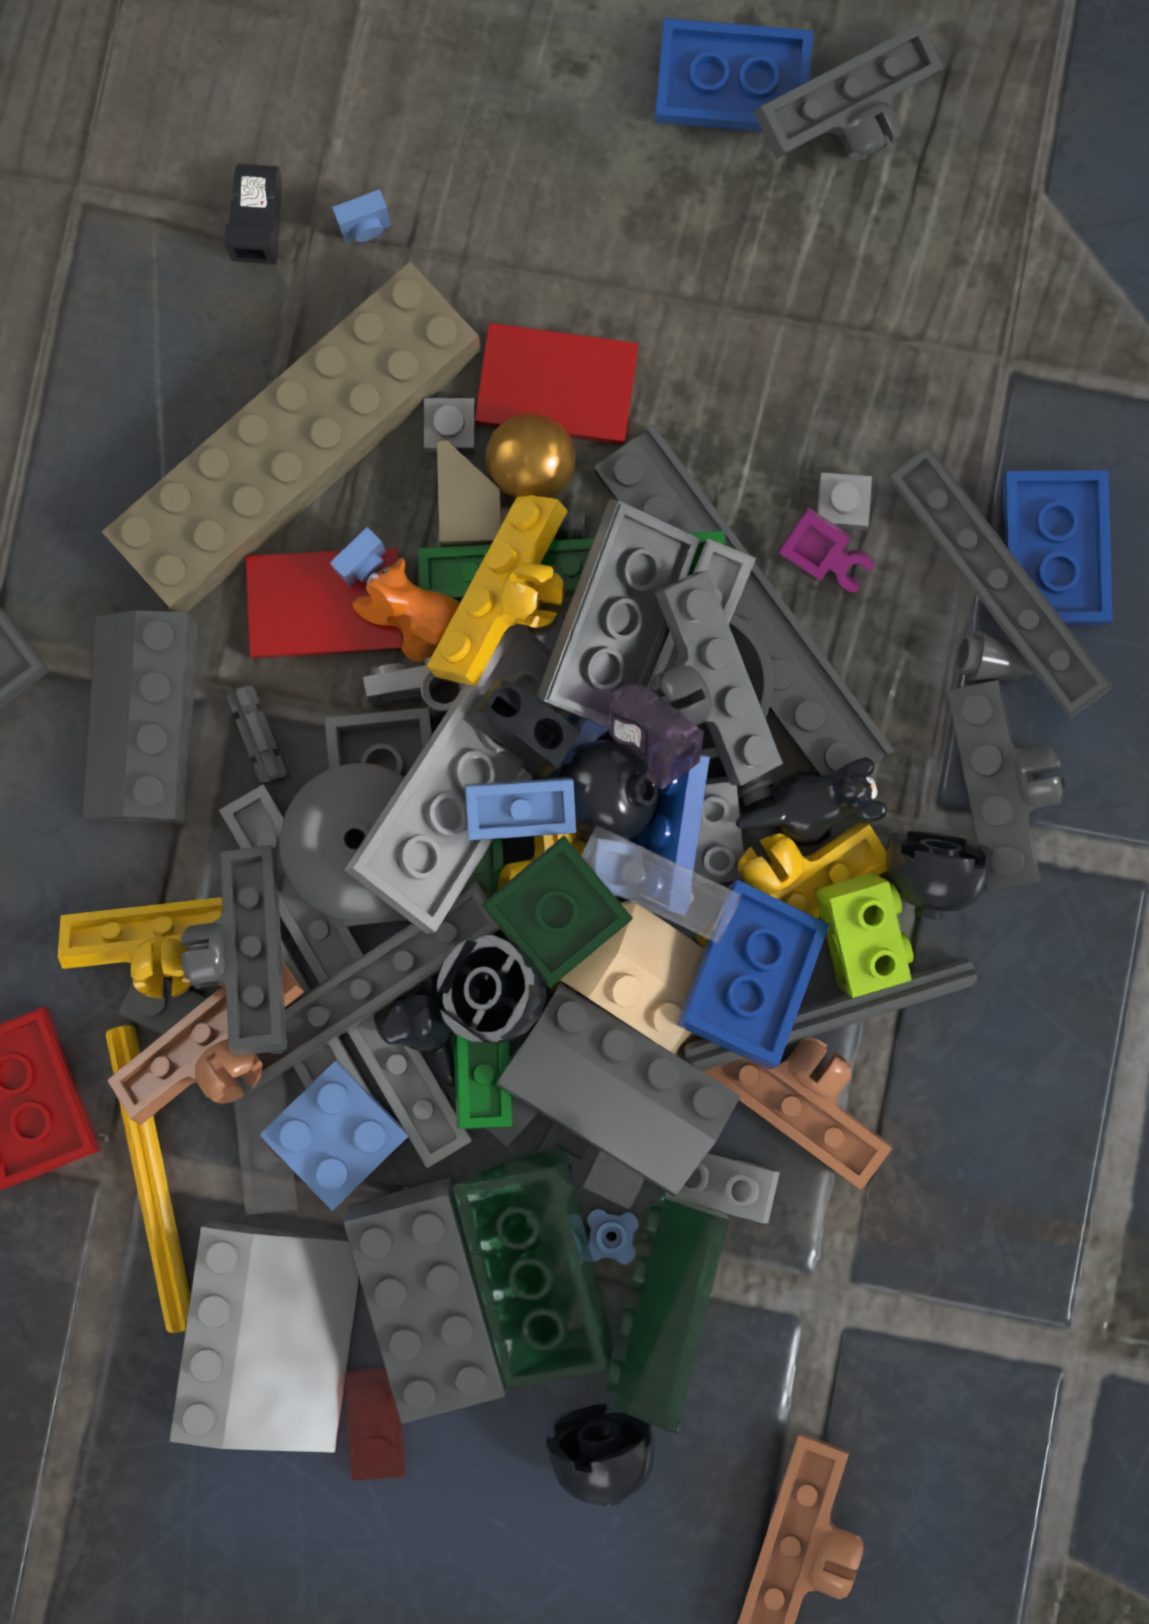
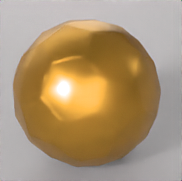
M523 413L510 417L501 423L491 434L485 450V466L490 481L500 489L502 495L513 502L516 497L529 495L554 498L570 483L575 470L576 452L571 437L561 424L545 415Z

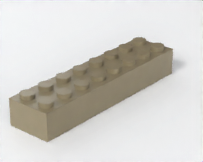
M410 261L106 527L102 533L174 612H189L246 562V556L255 554L423 406L424 398H432L481 354L479 335Z

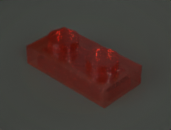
M386 1368L347 1370L345 1373L352 1481L404 1477L406 1474L404 1430Z

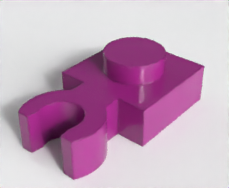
M807 507L779 548L780 555L820 581L829 569L836 573L841 587L853 593H856L859 589V582L848 575L847 569L854 564L862 565L869 571H872L874 568V560L868 553L861 550L848 551L844 548L850 540V534L809 507Z

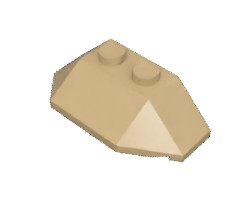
M633 900L620 902L633 917V920L560 980L683 1059L682 1049L686 1044L704 1039L677 1026V1022L705 949Z

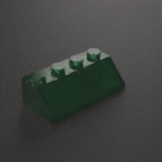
M561 1148L513 1158L455 1184L452 1189L504 1389L509 1390L608 1371L614 1343L565 1149Z
M662 1194L660 1206L650 1204L643 1234L652 1236L647 1257L637 1255L630 1286L639 1288L634 1308L626 1306L624 1308L618 1338L625 1339L626 1343L622 1359L612 1358L605 1390L613 1391V1408L667 1432L677 1434L729 1223L726 1213L665 1196V1194Z

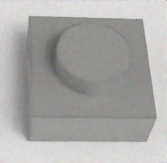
M424 398L425 453H437V441L447 440L460 453H475V398Z
M821 473L819 477L817 513L841 529L867 530L869 526L872 476Z

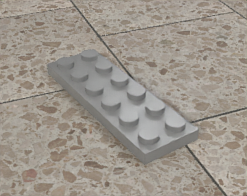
M523 625L510 626L504 632L476 687L464 685L344 870L426 934L437 931L493 839L468 840L464 784L531 780L533 777L521 767L524 763L523 760L502 743L484 734L472 720L473 712L494 680L503 679L512 682L528 694H533L536 697L552 651ZM543 702L565 720H568L572 714Z

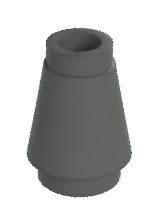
M980 630L975 634L965 633L959 642L955 658L956 672L966 675L969 681H1029L1034 674L1033 669L1014 644Z

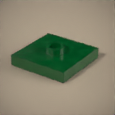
M562 836L481 904L509 940L518 945L521 950L532 958L549 988L633 920V917L565 836Z

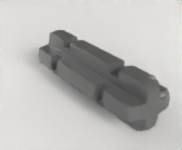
M251 685L241 686L227 693L226 701L231 714L237 713L239 719L235 720V724L249 759L255 758L256 764H253L252 767L258 781L261 784H268L286 776L287 769L281 755L276 756L274 753L278 746L264 711L257 710L256 706L260 705V701L255 688Z

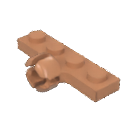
M282 960L284 1006L286 1007L300 996L304 990ZM222 986L107 1081L130 1119L142 1125L189 1085L196 1082L205 1096L216 1103H229L241 1098L245 1094L235 1078L243 1075L250 1088H254L261 1078L263 1064L256 1054L233 1056L229 1051L226 988Z
M809 1037L800 1040L791 1054L781 1060L778 1067L771 1070L747 1058H742L702 1071L740 1095L739 1100L860 1190L863 1189L892 1150L890 1143L842 1109L837 1103L838 1095L851 1079V1066L840 1054L835 1052L818 1075L813 1072L826 1054L827 1050L825 1048L828 1046L818 1039Z
M799 1433L738 1624H795L803 1598L807 1592L818 1591L840 1600L846 1598L852 1590L857 1574L855 1570H858L863 1555V1542L859 1536L841 1530L831 1522V1510L848 1460L849 1450L804 1433Z

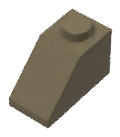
M447 440L437 441L439 542L441 547L492 544L511 508V504L502 505L500 489Z

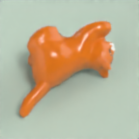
M399 558L392 566L370 574L366 586L370 597H358L352 605L362 618L373 624L397 627L403 633L404 642L401 651L410 660L425 663V659L432 657L460 601L447 594L423 590L412 584L405 575L404 558Z

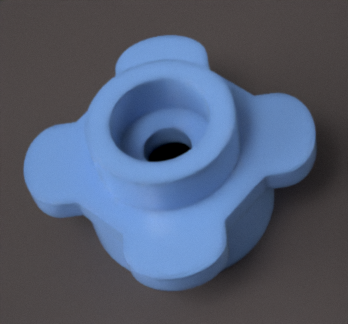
M603 1209L593 1210L587 1218V1222L591 1227L590 1240L584 1247L586 1256L592 1261H599L604 1257L616 1259L620 1264L630 1263L636 1255L632 1241L633 1232L639 1227L637 1217L631 1212H624L618 1215L607 1214ZM608 1232H615L617 1238L614 1241H609L606 1238Z

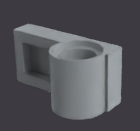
M431 657L425 659L424 666L405 669V665L402 663L387 664L375 668V675L363 677L366 697L372 707L423 697L427 708L429 707L432 714L439 719H443L453 702L440 704L434 701L432 694L436 686L443 682H452L461 691L465 684L437 678L426 667Z
M727 776L706 779L693 871L695 886L730 882L737 879L744 880L738 871V861L744 852L741 829L736 826V820L740 817L737 785H731Z
M707 1153L678 1194L672 1196L666 1192L665 1197L762 1224L768 1223L780 1171L747 1161Z

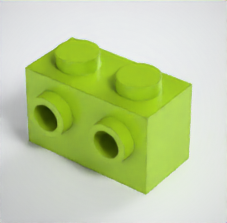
M871 872L814 889L821 920L829 924L825 937L837 987L852 998H856L912 980L908 963L913 962V951L908 937L900 931L897 914L902 913V903L899 893L893 884Z

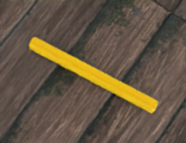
M124 1025L107 1030L106 1040L113 1074H115L140 1054L136 1029L133 1025ZM119 1101L165 1327L168 1333L186 1331L191 1295L154 1116H151L141 1125L130 1119Z

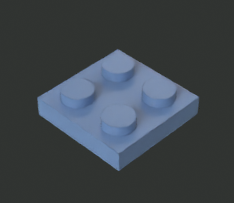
M338 1060L334 1061L260 1134L266 1143L332 1211L410 1136Z

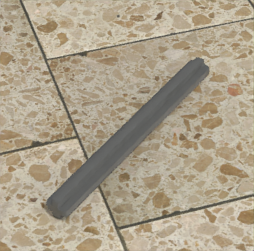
M961 958L911 974L912 980L856 998L846 994L801 1008L797 1013L787 1044L971 987L977 981L974 966L970 959ZM705 1038L688 1043L682 1049L683 1060L700 1071L744 1058Z

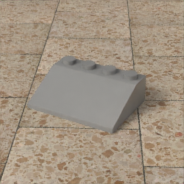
M214 1220L201 1227L169 1442L218 1449L335 1453L360 1282L348 1239Z

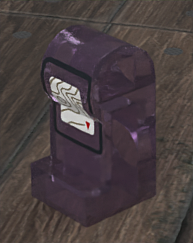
M631 684L618 688L612 694L609 715L610 736L622 746L633 747L648 762L646 777L659 789L662 790L700 763L704 732L656 693L645 686Z

